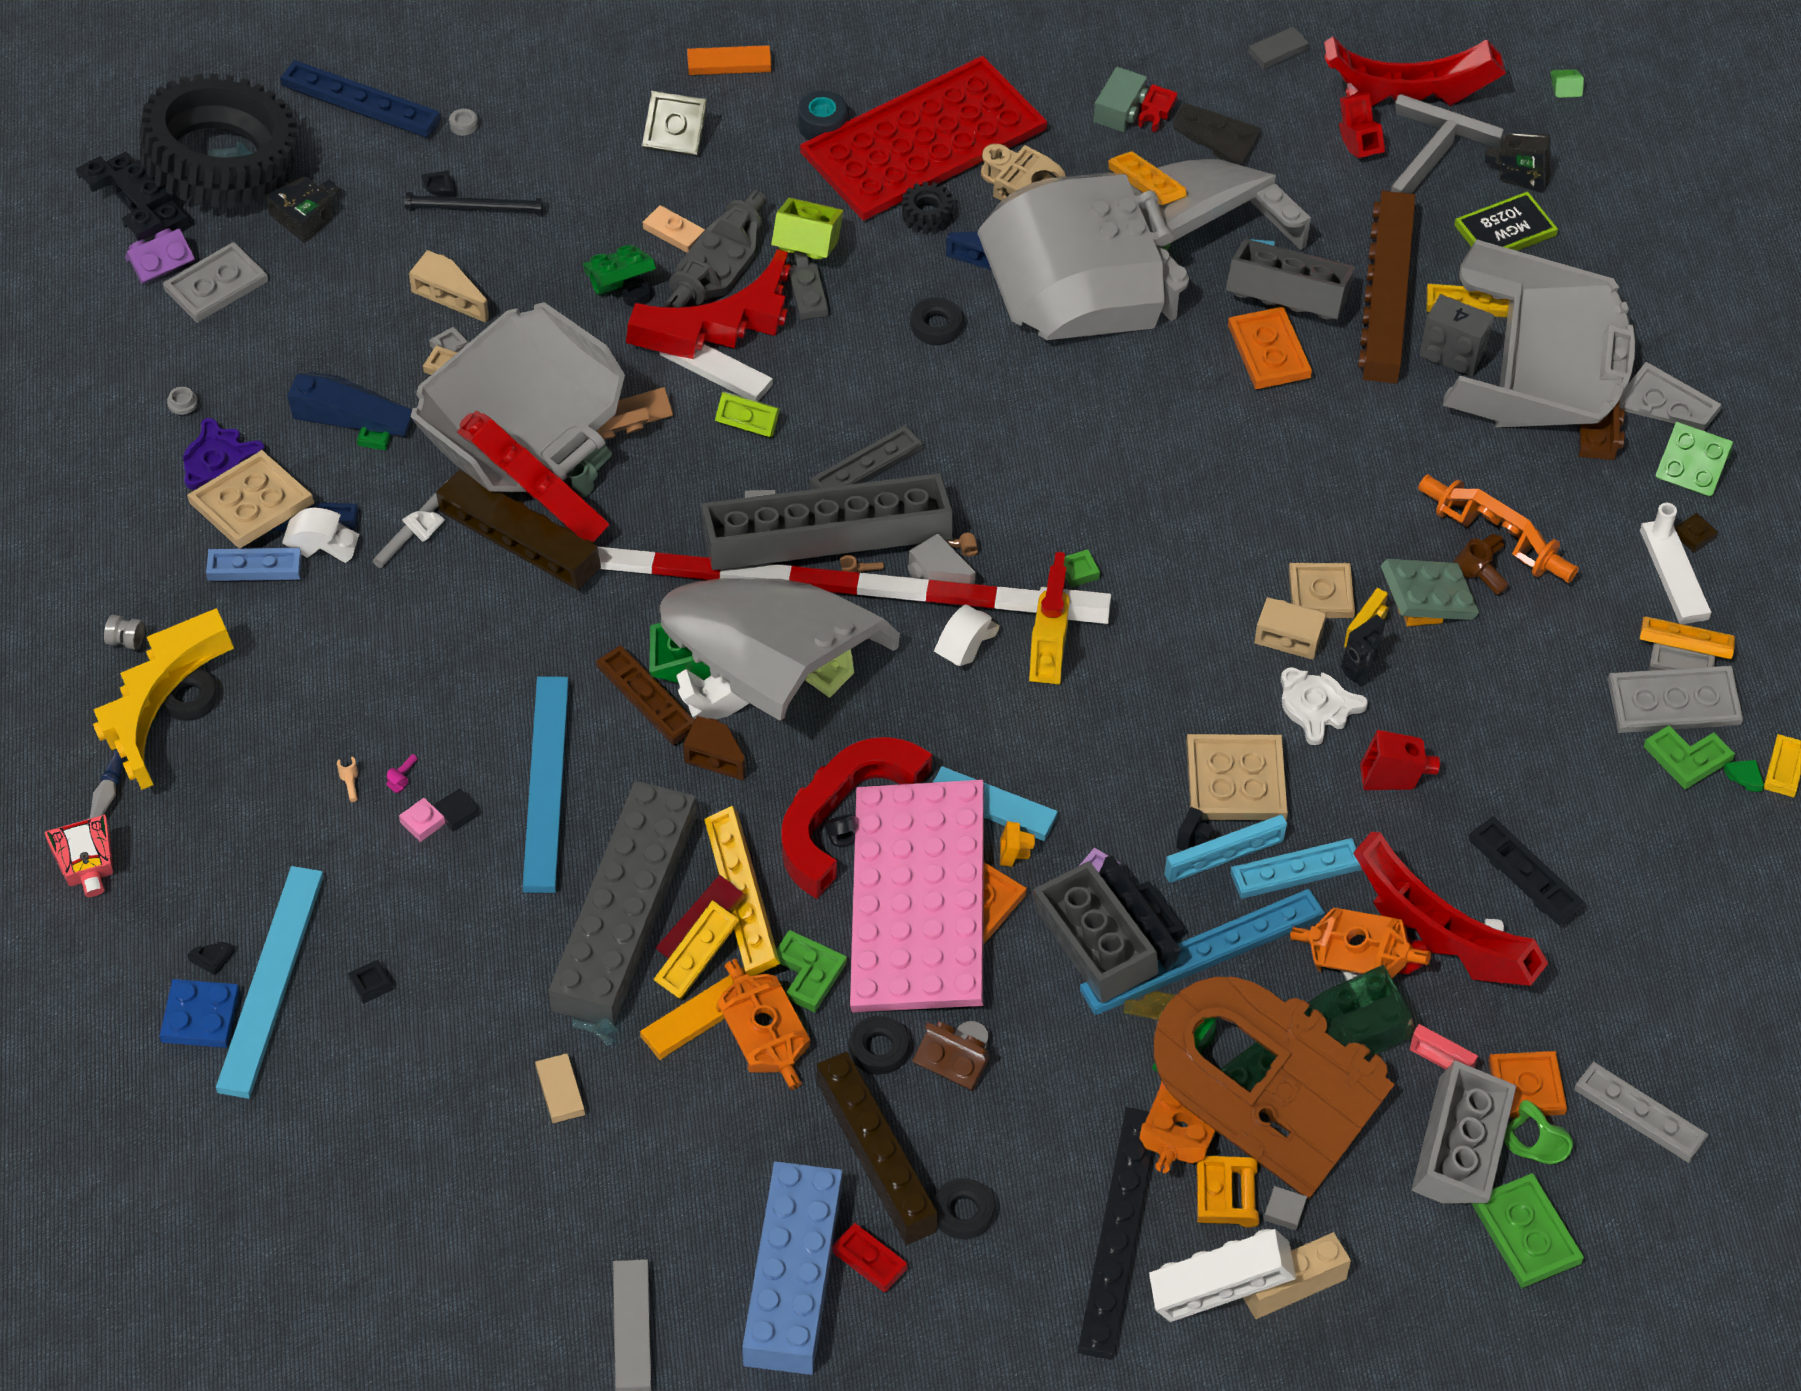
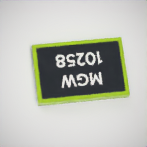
M1529 192L1456 218L1454 224L1471 247L1476 240H1480L1515 251L1557 236L1558 228Z

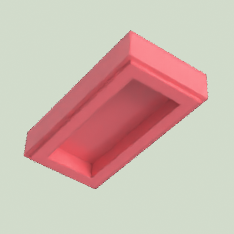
M1420 1024L1413 1033L1410 1051L1444 1069H1447L1454 1060L1475 1068L1478 1055Z

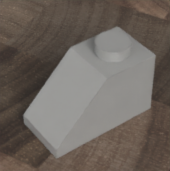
M939 534L909 550L908 571L912 578L975 584L976 572Z

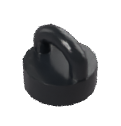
M853 814L842 815L825 822V829L831 844L837 847H846L855 842V830L858 825ZM851 832L850 836L845 839L837 838V835Z

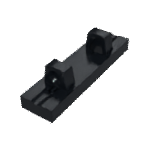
M1494 816L1470 833L1469 841L1489 859V863L1497 870H1501L1534 902V905L1542 913L1545 912L1558 925L1582 908L1584 901ZM1549 886L1547 892L1542 894L1541 891Z

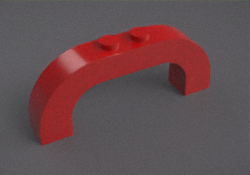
M879 737L856 742L840 751L826 766H821L816 771L811 783L806 788H800L796 793L794 801L786 811L782 822V859L786 871L794 883L803 891L818 899L837 878V860L817 848L812 842L811 836L858 784L874 778L889 779L900 785L923 783L932 773L933 754L906 740Z

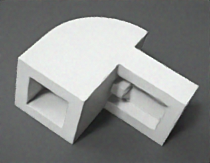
M308 508L300 511L289 520L282 543L290 548H300L301 554L307 558L317 550L322 549L346 563L352 559L359 534L338 522L340 514L323 508Z
M966 604L958 609L948 621L934 652L958 666L971 663L981 642L995 637L1000 626L991 621L990 615L977 611Z
M687 669L676 675L680 685L679 695L688 704L691 716L694 719L697 716L707 719L728 717L749 704L748 701L731 691L730 682L722 676L714 678L711 675L707 679L702 680Z

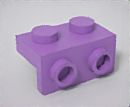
M170 228L165 229L155 235L156 239L146 243L144 240H140L128 247L129 250L126 252L125 259L127 263L130 262L141 284L194 262L195 258L180 228L171 231Z

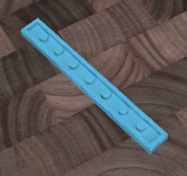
M295 866L290 868L216 1085V1090L219 1094L248 1099L251 1097L324 878L323 871Z

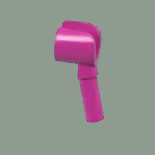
M412 754L398 769H389L386 785L392 791L399 793L407 786L408 779L404 775L417 761V757Z

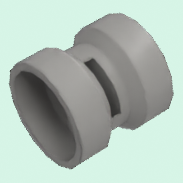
M112 614L105 625L104 642L113 646L123 644L127 649L138 650L144 639L145 623L137 619L127 621L124 620L123 616Z

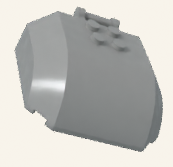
M1110 172L1041 180L1015 191L1002 200L979 228L977 234L1011 321L1020 326L1026 323L1039 330L1038 335L1046 340L1155 328L1164 305L1163 264L1156 246L1167 245L1174 239V235L1171 229L1166 226L1157 205L1158 198L1156 193L1150 190L1135 196L1126 174ZM1141 209H1147L1156 232H1150Z
M543 302L534 304V310L520 313L517 308L507 310L421 383L416 393L419 398L418 406L412 409L411 418L447 458L490 492H526L457 433L462 419L469 413L473 414L476 410L481 414H486L516 442L525 447L546 468L564 481L568 477V472L595 449L599 450L606 444L596 431L615 415L625 374L607 345Z

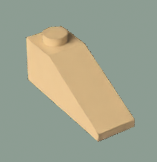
M427 250L409 272L412 293L486 323L489 320L487 299L451 259Z

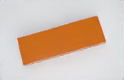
M770 45L687 49L689 75L771 72Z

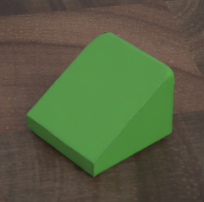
M1577 69L1551 71V80L1556 97H1581L1583 95L1584 77Z

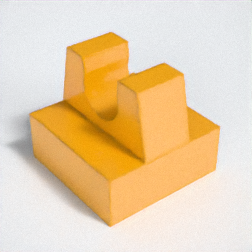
M1007 821L1000 837V865L1012 867L1016 859H1029L1030 849H1033L1035 846V835L1020 831V823Z

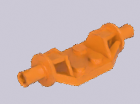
M1429 474L1425 475L1421 480L1418 490L1439 502L1436 508L1437 516L1443 518L1447 515L1466 528L1480 513L1483 515L1482 517L1496 526L1500 522L1503 523L1501 526L1519 540L1512 555L1531 567L1533 576L1540 577L1548 570L1567 583H1570L1576 576L1579 567L1557 555L1560 541L1553 539L1547 544L1532 522L1480 489H1464V482L1458 479L1449 487ZM1454 506L1464 508L1461 515L1452 510ZM1532 547H1534L1539 555L1536 561L1526 556Z

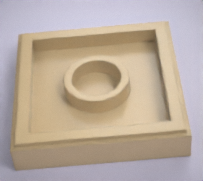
M1289 563L1291 604L1327 613L1326 618H1354L1355 608L1350 563Z

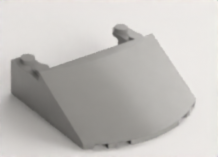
M1220 159L1189 160L1158 168L1186 187L1187 197L1165 205L1157 203L1166 226L1171 229L1174 235L1173 241L1250 201L1300 250L1306 248L1311 217L1275 184L1276 175ZM1131 185L1135 196L1141 195L1143 193L1142 191ZM1141 209L1150 232H1156L1147 209ZM1156 246L1163 264L1164 305L1161 312L1170 321H1173L1177 318L1179 293L1187 288L1189 277L1186 269L1179 266L1169 256L1168 251L1162 248L1163 246Z
M1476 240L1460 265L1459 277L1463 287L1471 292L1477 290L1491 294L1496 299L1505 298L1509 300L1500 386L1459 376L1455 384L1445 393L1443 406L1496 420L1495 428L1600 422L1621 398L1629 382L1635 357L1633 325H1629L1627 317L1629 309L1627 303L1622 302L1617 293L1619 286L1614 278Z

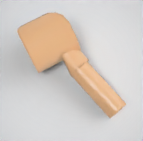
M351 757L352 764L348 767L341 766L340 759H338L339 777L347 784L350 802H355L358 800L355 789V778L358 776L356 760L354 757Z

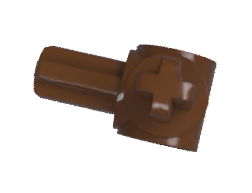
M1491 534L1484 540L1471 539L1454 559V563L1459 564L1464 577L1474 579L1479 576L1496 595L1501 594L1508 587V583L1490 564L1493 562V555L1504 547L1503 537Z

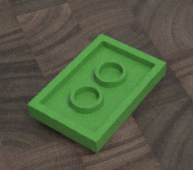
M1533 1173L1492 1189L1490 1200L1487 1203H1471L1521 1288L1582 1264L1584 1259L1582 1253Z

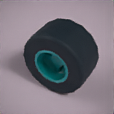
M814 91L805 95L798 104V129L800 134L807 140L826 132L835 131L847 122L848 108L846 102L840 95L834 92Z

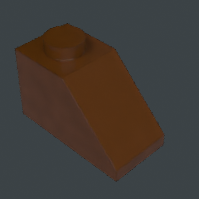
M697 716L683 744L684 763L743 781L745 778V757L727 724H723L713 718L707 719Z

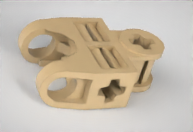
M991 144L983 150L982 158L985 164L981 168V176L988 183L994 184L993 197L1001 201L1006 198L1008 193L1010 195L1029 184L1055 178L1048 172L1053 173L1056 177H1066L1063 169L1057 163L1026 145L1018 153L1009 150L1001 144Z

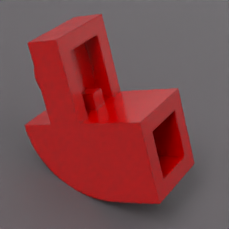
M1361 92L1340 97L1343 122L1339 123V128L1349 152L1358 158L1385 152L1382 125L1373 121L1370 93Z

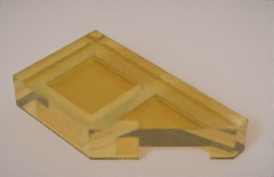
M1155 991L1146 994L1144 999L1139 1001L1129 999L1125 1001L1123 1013L1158 1020L1167 1004L1176 995Z

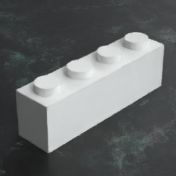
M1276 1229L1260 1230L1254 1236L1247 1239L1229 1241L1221 1248L1210 1252L1202 1251L1195 1253L1192 1258L1178 1263H1166L1161 1266V1269L1149 1273L1155 1310L1169 1322L1296 1279L1289 1241Z

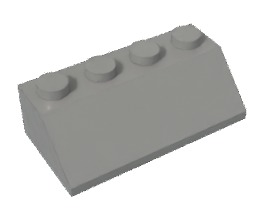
M1456 1060L1453 1061L1439 1077L1411 1191L1440 1203H1487L1490 1200L1516 1085Z

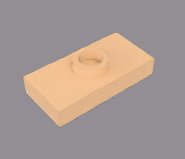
M661 205L643 221L644 230L686 253L705 231V229Z

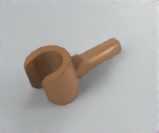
M964 533L959 539L945 540L951 547L961 548L964 556L972 557L978 553L975 536L971 533Z
M850 555L840 559L842 571L859 573L883 570L884 568L883 562L857 563L856 559Z

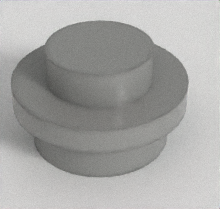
M177 387L169 394L167 399L168 408L175 414H188L196 408L197 397L189 388Z

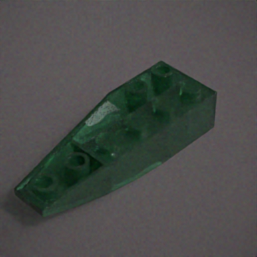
M1384 965L1323 991L1308 1002L1310 1006L1304 1013L1310 1017L1314 1009L1321 1012L1327 1022L1325 1033L1344 1047L1350 1043L1364 1044L1370 1049V1053L1364 1058L1411 1038L1414 1033L1413 1017ZM1255 1042L1219 1070L1248 1092H1251L1257 1082L1262 1081L1266 1077V1072L1272 1068L1270 1065L1276 1059V1056Z

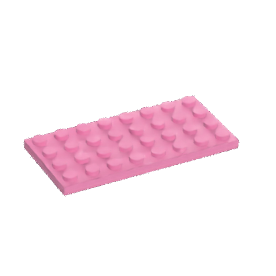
M983 780L856 787V821L858 827L855 830L850 988V1008L852 1013L983 1006Z

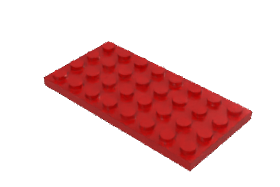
M982 55L845 122L842 127L835 131L823 133L800 144V153L864 221L902 202L903 194L907 192L909 187L913 189L914 184L918 183L920 187L923 186V182L927 181L928 186H932L933 182L938 184L982 162L983 150L987 146L1001 144L1010 148L1046 130L1047 121Z

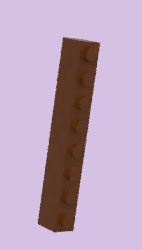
M1381 190L1380 202L1374 201L1372 218L1377 219V222H1372L1370 239H1375V243H1370L1368 260H1373V264H1368L1366 281H1371V285H1366L1364 302L1369 303V307L1364 306L1362 324H1367V329L1362 328L1360 345L1365 346V350H1360L1358 367L1363 368L1362 380L1394 384L1398 382L1403 345L1415 194Z

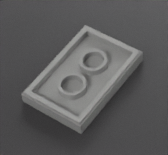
M232 242L163 282V288L198 323L268 282V276L235 242Z

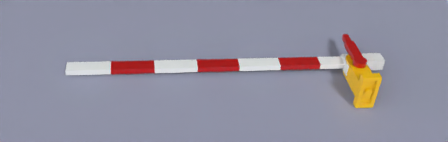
M598 547L601 563L600 569L707 580L719 578L785 579L810 584L828 592L1035 612L1036 619L1032 632L1029 681L1060 684L1068 620L1108 624L1111 594L1064 589L1066 577L1064 552L1055 553L1054 565L1050 566L1047 587H1041L1040 591L767 563L712 570L710 560L707 557Z

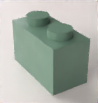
M1116 66L1095 101L1093 122L1125 132L1129 123L1135 122L1140 104L1142 105L1149 91L1146 88L1147 76Z

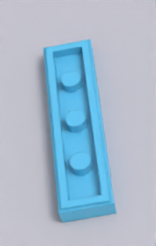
M942 766L933 783L976 779ZM984 783V818L1006 826L1007 821L1020 823V831L1033 834L1035 838L1045 842L1057 819L1058 811Z
M1279 815L1167 856L1164 875L1169 883H1173L1284 841L1287 822L1283 815Z
M1350 838L1231 867L1230 874L1240 899L1360 871L1362 868L1353 854L1357 848L1353 839Z

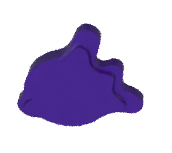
M205 418L201 422L200 435L188 446L183 455L185 486L191 490L198 489L259 451L263 450L265 452L264 444L260 441L239 443L241 440L239 430L221 429L216 420Z

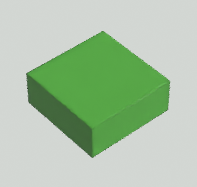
M1088 549L1065 556L1066 579L1071 588L1099 579L1100 571Z

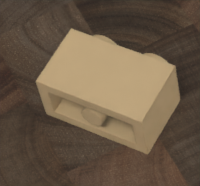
M1267 597L1257 623L1254 643L1314 660L1324 631L1327 613Z

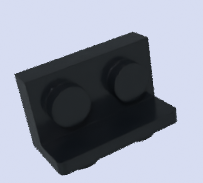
M1378 614L1349 633L1341 664L1346 677L1354 680L1360 687L1367 683L1371 665L1378 658L1379 645L1383 640L1382 634L1386 622Z

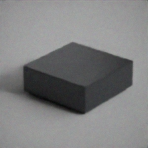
M460 788L433 804L434 808L444 816L445 823L452 832L479 816L478 808Z
M378 960L348 973L349 980L363 1004L393 990L392 983Z

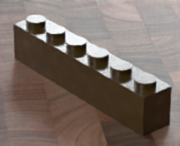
M461 470L457 471L436 491L441 513L576 590H579L601 568L599 550L592 541L578 537L567 527L555 524L544 514H538L530 510L524 503L514 501L504 495L503 492H490Z
M843 1052L817 1063V1085L905 1245L936 1233L937 1211L848 1052Z

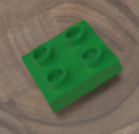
M633 245L621 246L617 249V252L609 255L604 253L594 255L590 258L591 261L582 263L585 274L590 277L593 289L597 295L620 289L623 286V280L656 269L653 258Z

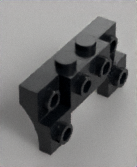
M126 151L106 162L99 156L76 168L77 176L83 178L88 183L92 192L113 185L115 195L132 212L122 217L123 226L125 228L128 227L135 234L137 241L155 236L157 233L169 228L171 231L180 228L181 232L190 228L187 215L172 200L174 199V194L171 195L166 192V184L161 187L155 184V177L150 178L146 174L147 168H143L141 160L135 161Z

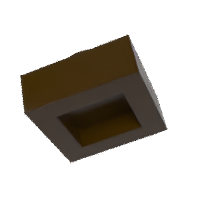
M1698 513L1675 526L1680 541L1693 553L1714 541L1718 533Z

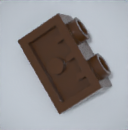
M1620 399L1600 422L1579 424V457L1614 460L1617 449L1623 448L1624 431H1620V426L1623 425L1624 409L1620 408Z
M938 1021L936 1026L927 1022L925 1026L927 1032L912 1062L973 1092L991 1057L987 1050L984 1049L986 1044L969 1035L966 1040L954 1035L956 1030L943 1022Z

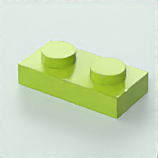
M722 392L715 421L773 437L780 408L728 392Z

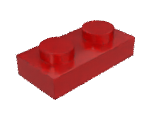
M856 1223L832 1246V1253L884 1293L907 1270V1262Z

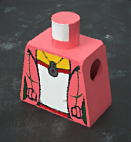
M102 815L45 831L49 848L68 886L82 884L86 897L102 894L105 890L101 878L113 874L110 832L106 816Z

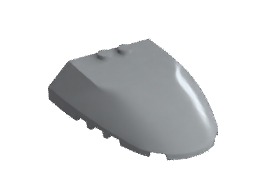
M719 578L693 582L669 592L663 598L659 607L662 628L680 648L687 647L692 651L693 660L696 663L703 661L710 667L711 675L714 678L724 677L730 682L731 691L779 721L785 718L790 701L808 674L868 638L893 651L898 649L900 633L885 619L836 594L810 584L785 579Z

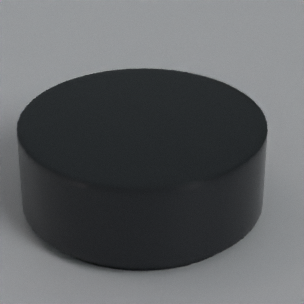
M631 279L623 284L622 299L625 304L634 307L635 303L646 305L650 301L651 289L646 281Z

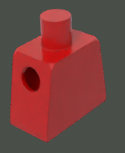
M1382 730L1376 731L1360 763L1363 790H1411L1416 787L1422 774L1437 775L1440 768L1438 756L1425 754L1424 741L1421 738Z

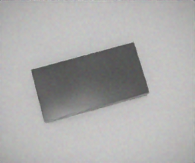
M1293 26L1250 45L1248 54L1264 70L1308 50L1309 42Z

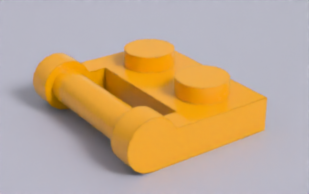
M1205 1156L1203 1160L1196 1162L1197 1223L1239 1224L1247 1228L1255 1227L1259 1224V1212L1255 1210L1254 1175L1258 1172L1256 1159L1250 1157ZM1232 1172L1241 1175L1242 1209L1232 1208Z

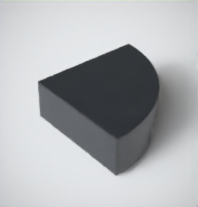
M449 171L421 174L422 184L429 193L439 197H453Z
M217 942V944L204 947L200 945L190 951L187 956L190 962L216 975L233 955L235 949L232 944Z

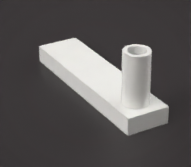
M1663 503L1659 506L1655 521L1642 523L1640 532L1679 624L1709 620L1711 615L1710 608L1673 525L1677 509L1671 503Z

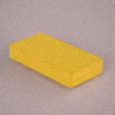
M1777 734L1763 789L1795 797L1801 775V740Z

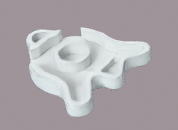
M1292 667L1287 668L1281 674V684L1283 687L1282 707L1292 721L1302 726L1305 731L1306 741L1310 745H1319L1323 742L1326 725H1332L1336 729H1343L1349 715L1360 714L1366 711L1368 705L1366 697L1344 690L1331 676L1322 672L1321 677L1307 675L1308 671H1300Z

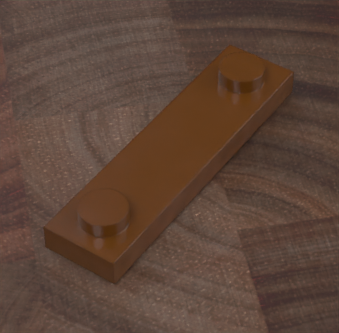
M622 645L596 660L597 668L672 745L688 736L695 720Z

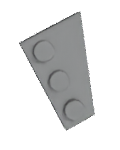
M1645 362L1628 383L1620 398V408L1624 409L1625 412L1673 424L1679 422L1702 431L1708 427L1721 409L1720 403L1648 362Z

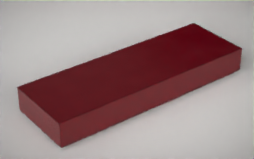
M719 875L656 946L657 951L669 959L712 900L729 913H732L746 896L722 875Z

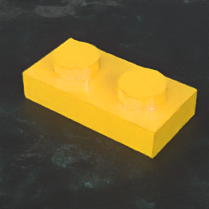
M1379 588L1374 591L1347 628L1345 648L1351 631L1377 614L1383 620L1385 619L1389 607L1386 606L1387 592Z

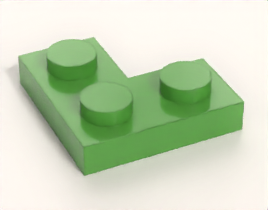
M1670 725L1645 739L1643 746L1684 789L1689 788L1717 771L1725 763L1733 761L1735 755L1714 732L1689 746Z
M789 930L776 949L780 964L798 972L786 995L789 1001L815 1013L847 964V956Z

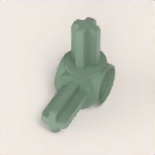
M606 445L599 450L595 449L567 473L568 477L564 482L581 498L589 495L594 489L593 481L598 477L597 470L612 456V452Z

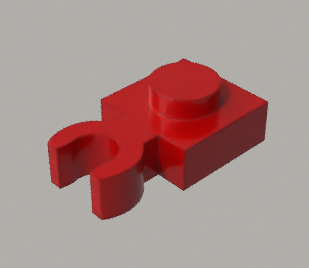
M1152 84L1142 102L1141 111L1143 112L1139 115L1138 127H1142L1146 121L1153 122L1152 131L1156 132L1159 128L1160 118L1167 120L1177 101L1178 93Z

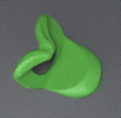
M1523 1100L1519 1105V1117L1512 1120L1506 1127L1503 1140L1505 1145L1518 1156L1545 1164H1556L1566 1159L1573 1148V1139L1570 1134L1560 1126L1549 1124L1542 1111L1529 1100ZM1529 1116L1536 1120L1540 1129L1539 1139L1532 1147L1522 1144L1513 1133Z

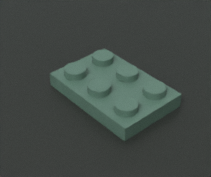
M1386 559L1381 565L1401 616L1473 620L1479 614L1458 563Z

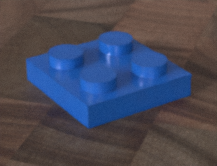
M172 979L159 1035L161 1043L227 1048L239 996L238 984Z

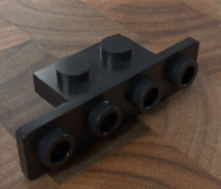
M1112 855L1105 857L1099 874L1156 950L1157 960L1166 971L1173 969L1181 952L1174 939L1181 937L1184 927L1150 881L1134 886Z

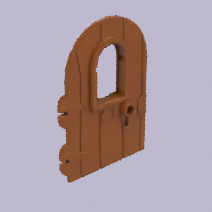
M1212 977L1193 983L1181 990L1167 1004L1158 1019L1153 1038V1053L1160 1079L1168 1092L1183 1107L1249 1157L1256 1159L1260 1165L1296 1192L1307 1196V1200H1309L1395 1085L1385 1077L1387 1065L1383 1058L1377 1054L1374 1055L1370 1062L1365 1060L1364 1057L1370 1053V1049L1364 1044L1350 1043L1344 1047L1325 1033L1327 1022L1323 1014L1314 1009L1310 1017L1306 1016L1304 1013L1310 1004L1304 1000L1291 998L1284 1002L1260 985L1237 977ZM1219 1017L1230 1023H1235L1241 1031L1276 1056V1059L1270 1065L1272 1068L1266 1072V1077L1262 1081L1257 1082L1251 1092H1248L1204 1059L1195 1048L1194 1032L1199 1025L1205 1022L1204 1019ZM1259 1114H1268L1271 1122H1276L1290 1133L1287 1138L1271 1127L1269 1122H1262L1259 1119Z

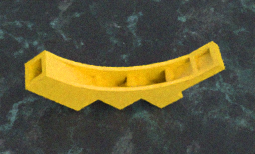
M217 608L148 636L147 639L151 649L147 650L146 653L150 661L120 673L125 685L119 687L123 697L93 709L98 719V722L93 723L99 740L106 739L111 751L117 748L121 758L127 756L128 761L123 763L130 781L137 779L141 790L153 786L144 763L147 735L158 709L172 690L190 673L211 659L234 649Z

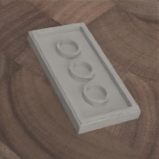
M1732 666L1609 673L1608 683L1618 733L1658 731L1669 725L1673 729L1737 726L1743 722Z

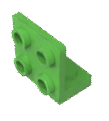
M1676 422L1656 472V478L1712 497L1725 462L1732 452L1733 441Z

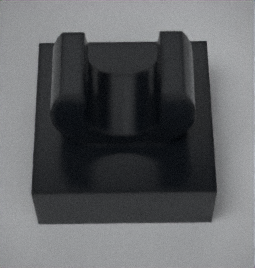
M1190 807L1178 830L1177 849L1183 851L1191 848L1193 842L1196 845L1211 841L1212 836L1210 835L1213 827L1209 824L1201 823L1203 811Z

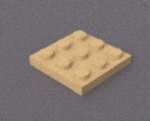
M263 450L187 495L190 504L239 549L314 504L312 494Z
M1187 734L1190 807L1203 811L1202 820H1268L1279 815H1283L1284 819H1287L1282 735Z

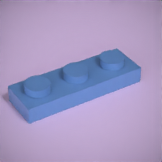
M208 549L207 580L300 579L301 549Z

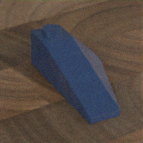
M318 372L296 374L287 394L293 419L354 429L365 427L367 431L380 433L385 431L400 436H406L412 422V409L338 375Z

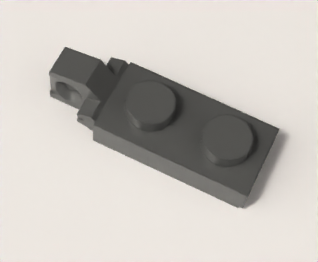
M795 251L794 265L790 268L789 280L799 320L828 316V308L818 268L815 262L808 263L806 253Z

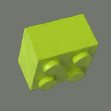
M789 197L777 211L771 245L778 246L779 250L788 253L795 251L804 252L813 259L827 258L838 243L844 210Z

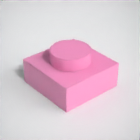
M425 798L399 815L400 823L420 842L445 825L444 816Z

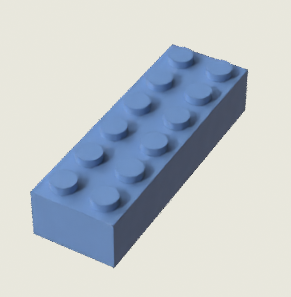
M774 1161L742 1346L743 1366L813 1375L832 1246L842 1193V1170Z

